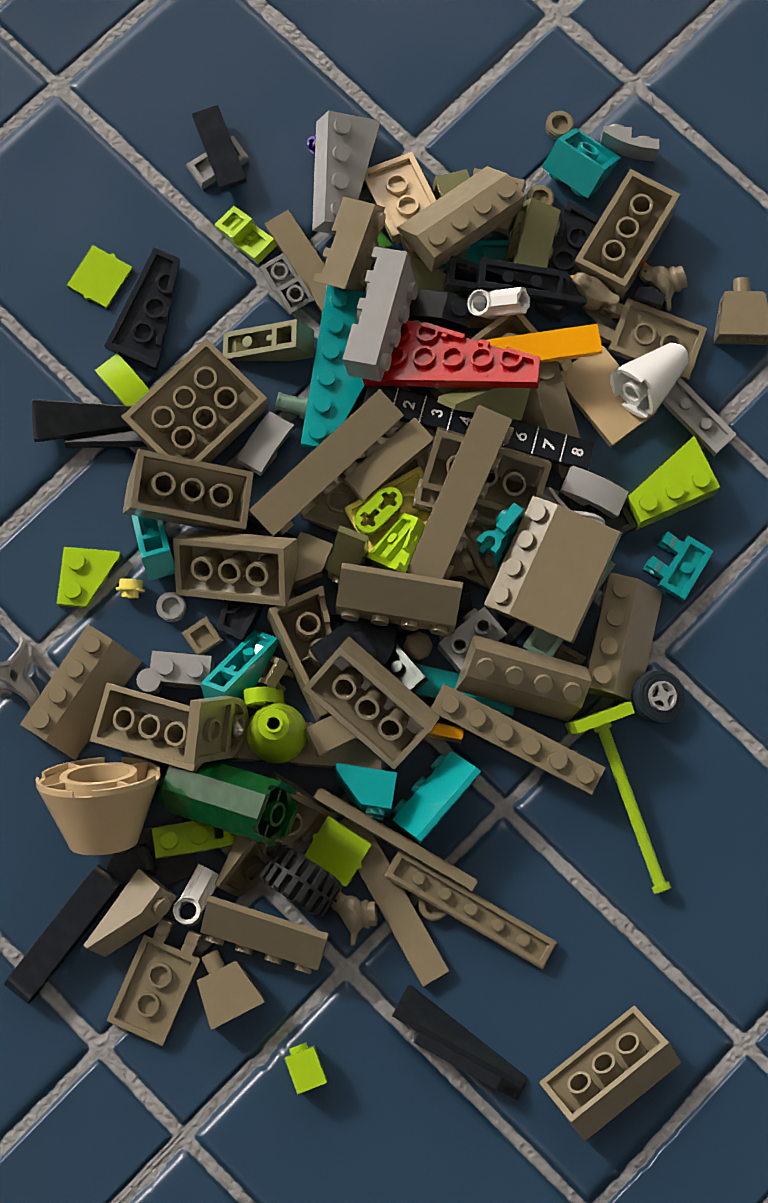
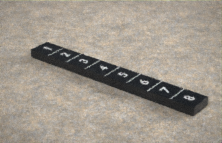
M368 386L364 400L365 403L381 389L404 415L399 419L400 421L408 423L413 418H416L425 428L437 431V428L440 427L463 435L466 434L474 415L473 412L454 410L438 403L437 398L393 386ZM512 420L510 427L514 428L513 434L508 444L502 443L501 446L569 468L575 466L588 470L595 442Z

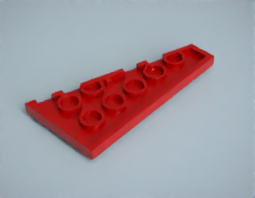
M408 320L401 327L399 345L394 347L392 351L390 369L384 372L381 382L363 379L365 386L539 389L541 359L539 356L509 347L502 349L492 346L489 341L479 339V341L466 338L463 333L427 322L420 324Z

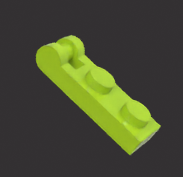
M195 821L152 828L156 859L232 847L238 835L223 831L224 837L215 839L214 827Z

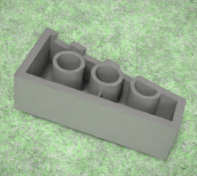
M374 247L372 258L375 259V266L373 270H367L365 282L367 283L366 298L359 299L357 306L358 324H352L343 355V362L348 376L381 382L384 372L390 369L392 351L394 347L399 345L401 327L403 323L408 321L411 301L417 297L418 283L415 282L406 251Z

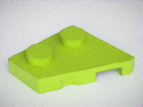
M402 512L366 558L372 564L385 570L406 573L425 524L419 518Z
M64 547L57 605L88 609L95 598L96 592L99 588H102L116 562L120 561L121 553L119 551Z

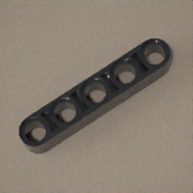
M98 864L6 979L4 986L24 1002L30 1004L121 889L123 882Z

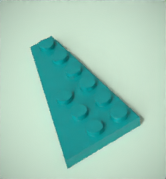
M329 285L326 287L300 448L314 450L346 421L365 386L362 378L348 376L343 362V355L352 324H358L357 306L359 299L366 298V292L347 290Z

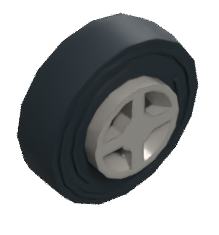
M663 670L648 671L640 676L633 685L631 694L633 707L637 714L645 721L655 724L669 722L677 717L683 709L685 701L684 688L679 679L672 673Z

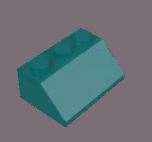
M452 751L447 756L442 753L431 765V768L434 769L433 773L427 779L422 776L411 788L414 795L408 802L402 799L392 810V813L395 815L392 823L418 845L422 843L481 772Z

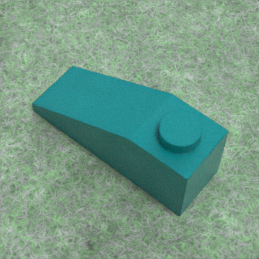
M131 515L140 556L149 581L175 574L174 555L165 522Z
M254 630L201 682L204 698L231 696L244 701L243 690L256 687L279 643L278 638Z

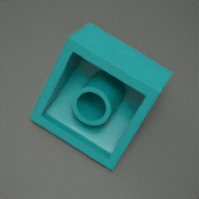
M574 128L557 139L542 168L548 171V175L552 179L559 182L563 181L569 185L572 192L576 195L589 198L598 191L619 163L621 157L578 128Z
M336 763V781L354 806L378 822H383L384 818L390 819L397 772Z

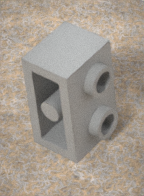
M485 606L479 611L474 608L462 618L464 623L454 630V634L448 633L446 636L439 637L441 642L438 644V650L457 673L461 672L473 635L497 642H502L507 636L506 631Z

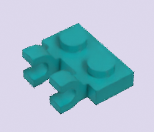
M513 503L508 510H502L495 521V531H485L476 539L477 544L481 546L478 550L479 555L484 558L491 551V554L495 556L492 560L493 565L497 568L503 561L504 554L508 552L524 516L523 508Z
M667 531L656 546L675 554L671 564L667 566L658 558L652 556L651 559H648L642 570L652 576L661 578L657 587L680 601H684L712 555L713 550L690 536H687L684 542H682Z

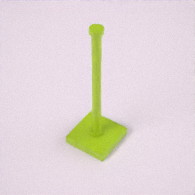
M630 701L619 703L565 723L568 734H578L592 728L595 733L598 732L654 884L651 888L653 893L656 894L670 889L671 886L668 881L665 882L609 729L612 727V721L635 713Z

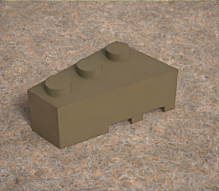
M343 197L332 227V232L336 233L331 248L325 247L322 256L327 258L322 273H316L313 281L342 289L365 292L367 287L365 277L367 270L371 269L374 247H379L377 242L379 231L385 224V207Z

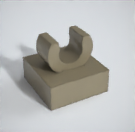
M272 656L258 684L285 692L286 688L279 681L283 675L293 678L294 674L287 669L289 665L287 662Z

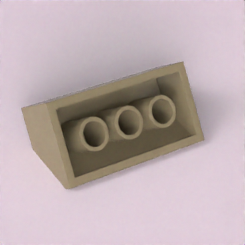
M486 166L397 227V230L428 269L433 272L448 262L451 256L458 255L465 247L471 246L519 213L523 206L525 194L509 174Z
M630 169L574 263L588 276L600 279L611 292L623 300L639 274L640 269L643 267V263L648 259L676 212L680 194Z
M437 428L423 475L422 487L438 492L441 491L465 435L444 428ZM501 446L498 454L502 456L496 472H489L486 482L490 483L484 499L478 498L476 503L501 511L504 509L508 510L515 503L524 509L525 514L532 496L542 497L552 463L549 460Z
M138 449L127 482L123 514L219 532L240 533L246 530L254 472Z
M187 529L173 538L176 595L278 606L288 605L298 569L296 538Z
M342 563L336 614L341 615L342 619L349 621H358L359 618L371 620L372 624L387 626L388 623L398 624L402 629L417 631L418 628L428 629L430 633L439 636H446L448 633L454 634L463 582Z
M611 572L604 582L586 663L592 681L588 694L621 702L631 701L632 703L633 685L640 676L646 673L663 594L662 591L637 578Z
M88 624L20 725L76 761L90 741L106 683L126 687L142 663V660Z
M473 635L455 690L569 722L582 708L592 681L588 667Z
M348 637L303 688L307 694L393 769L433 729L440 717L351 637Z
M106 683L90 741L192 772H196L203 764L184 762L189 705Z
M210 895L200 931L207 934L206 941L223 946L226 940L236 944L235 950L252 955L253 951L257 950L265 953V960L280 965L283 959L294 962L293 969L311 974L312 969L319 970L330 936L328 933Z
M634 1005L548 1074L539 1084L585 1142L676 1068L681 1061L670 1043Z

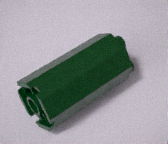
M216 761L203 763L196 772L169 765L162 786L158 791V800L164 804V810L271 847L278 844L275 841L278 837L285 838L290 834L298 812L297 803L293 802L291 794L296 795L294 787L282 781Z

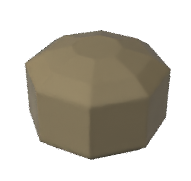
M419 631L407 635L403 645L407 656L417 662L428 658L433 647L429 635Z

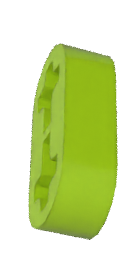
M391 486L379 490L356 513L355 525L357 530L361 534L370 536L386 525L402 507L403 498L400 491ZM385 495L388 498L396 497L394 507L389 504L383 510L380 509L384 504L383 497ZM375 512L378 514L374 517L373 527L370 525L362 526V517L364 515L369 518Z
M266 686L243 690L244 702L249 708L260 709L273 703L285 704L283 690Z

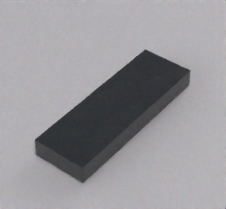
M215 105L192 113L193 121L220 191L246 183V176L219 106Z

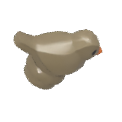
M644 262L643 267L640 269V280L656 288L661 294L666 295L664 300L666 312L671 311V299L674 292H681V289L688 287L687 278L682 266H671L667 269L664 266L652 267Z
M577 273L570 276L573 279V285L579 293L587 298V303L583 306L584 308L597 310L603 304L617 305L619 303V296L611 292L597 277L588 276L585 273Z
M341 891L339 892L331 908L339 914L350 931V945L355 946L358 933L363 927L369 929L370 926L378 925L376 901L368 902V899L360 901L356 896H346Z

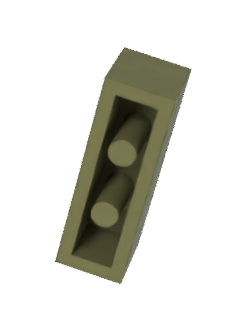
M532 197L523 202L521 211L515 217L505 261L547 268L548 261L551 259L554 251L552 247L553 239L560 227L558 219L561 210Z

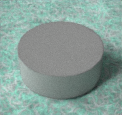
M167 592L158 599L156 609L164 621L173 623L185 616L187 605L181 595H176V592Z

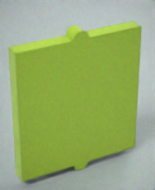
M92 245L68 282L67 287L84 296L86 301L91 300L108 309L132 272L133 267L117 259L114 253L108 254Z
M328 816L319 832L312 836L314 840L304 856L339 879L343 886L348 887L357 870L363 868L362 862L373 844L333 817Z

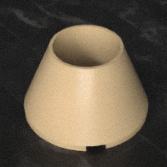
M105 757L71 761L42 771V778L39 780V777H36L35 779L36 788L71 851L82 855L118 853L128 850L138 843L160 778V766L157 763L136 757H121L122 762L105 763Z

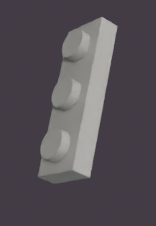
M680 377L662 401V404L713 456L719 453L737 435Z

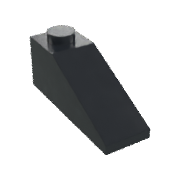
M418 289L416 299L412 300L409 306L408 320H419L422 323L427 322L464 333L469 327L472 313L468 309V299L448 292Z

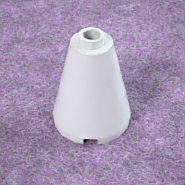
M669 343L617 367L610 375V385L614 395L618 396L620 394L625 401L622 404L623 407L636 416L645 418L653 414L689 364L688 352L680 344Z

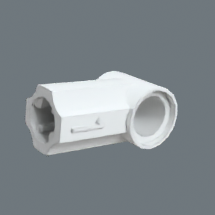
M524 287L493 291L476 290L469 296L467 305L470 313L473 315L494 320L500 316L526 313L530 307V297Z
M198 864L180 899L174 904L173 914L177 921L185 926H194L199 923L206 908L209 895L212 896L217 887L215 883L219 874ZM188 903L194 904L196 907L195 916L188 920L182 919L180 910L183 905Z

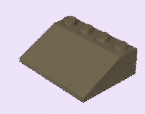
M206 338L121 417L152 452L211 463L268 409L267 397Z
M532 496L484 605L497 614L574 643L622 533L563 506Z

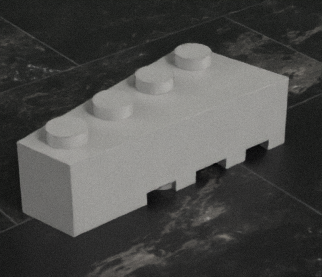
M327 111L316 122L312 231L336 234L332 232V227L343 197L359 199L380 120Z

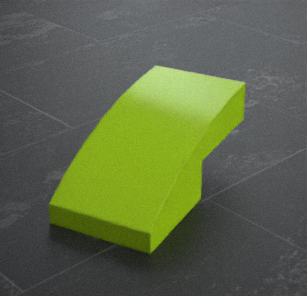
M235 206L214 224L223 236L256 264H259L277 246L273 237L258 228L251 217Z
M118 353L95 370L100 379L112 390L124 406H133L150 391Z

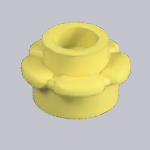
M120 579L119 587H116V590L121 592V597L138 599L139 593L145 592L143 581L137 579Z

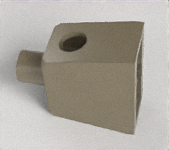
M735 278L733 280V291L724 292L720 299L714 344H768V302L766 294L763 291H751L750 278Z
M218 950L201 958L209 975L197 980V984L211 1030L266 1002L264 996L239 961H234L225 966Z

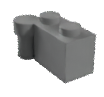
M152 651L150 668L140 671L136 679L137 685L144 693H153V695L161 691L162 684L164 687L202 690L201 682L214 670L215 661L212 656Z

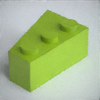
M695 436L627 497L624 504L637 525L635 530L713 497L720 488Z

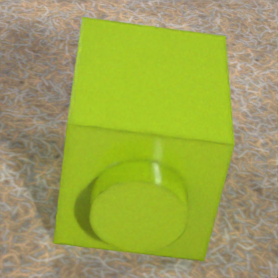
M305 1042L289 1049L291 1055L286 1056L285 1061L297 1094L327 1083L328 1080L315 1045L308 1048Z

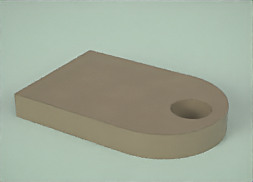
M219 696L190 701L184 753L185 763L200 764L231 758L240 750L246 738L249 723L248 709L242 699L231 696Z

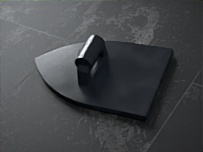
M368 619L352 621L340 626L311 645L309 650L322 667L348 637H351L384 666L395 645L397 624L388 623L387 626L372 624L371 620Z
M178 817L142 830L138 843L128 850L115 853L106 870L122 881L123 885L129 883L138 869L156 878L164 886L192 877L198 866L194 853L156 859L152 828L184 823L183 817Z

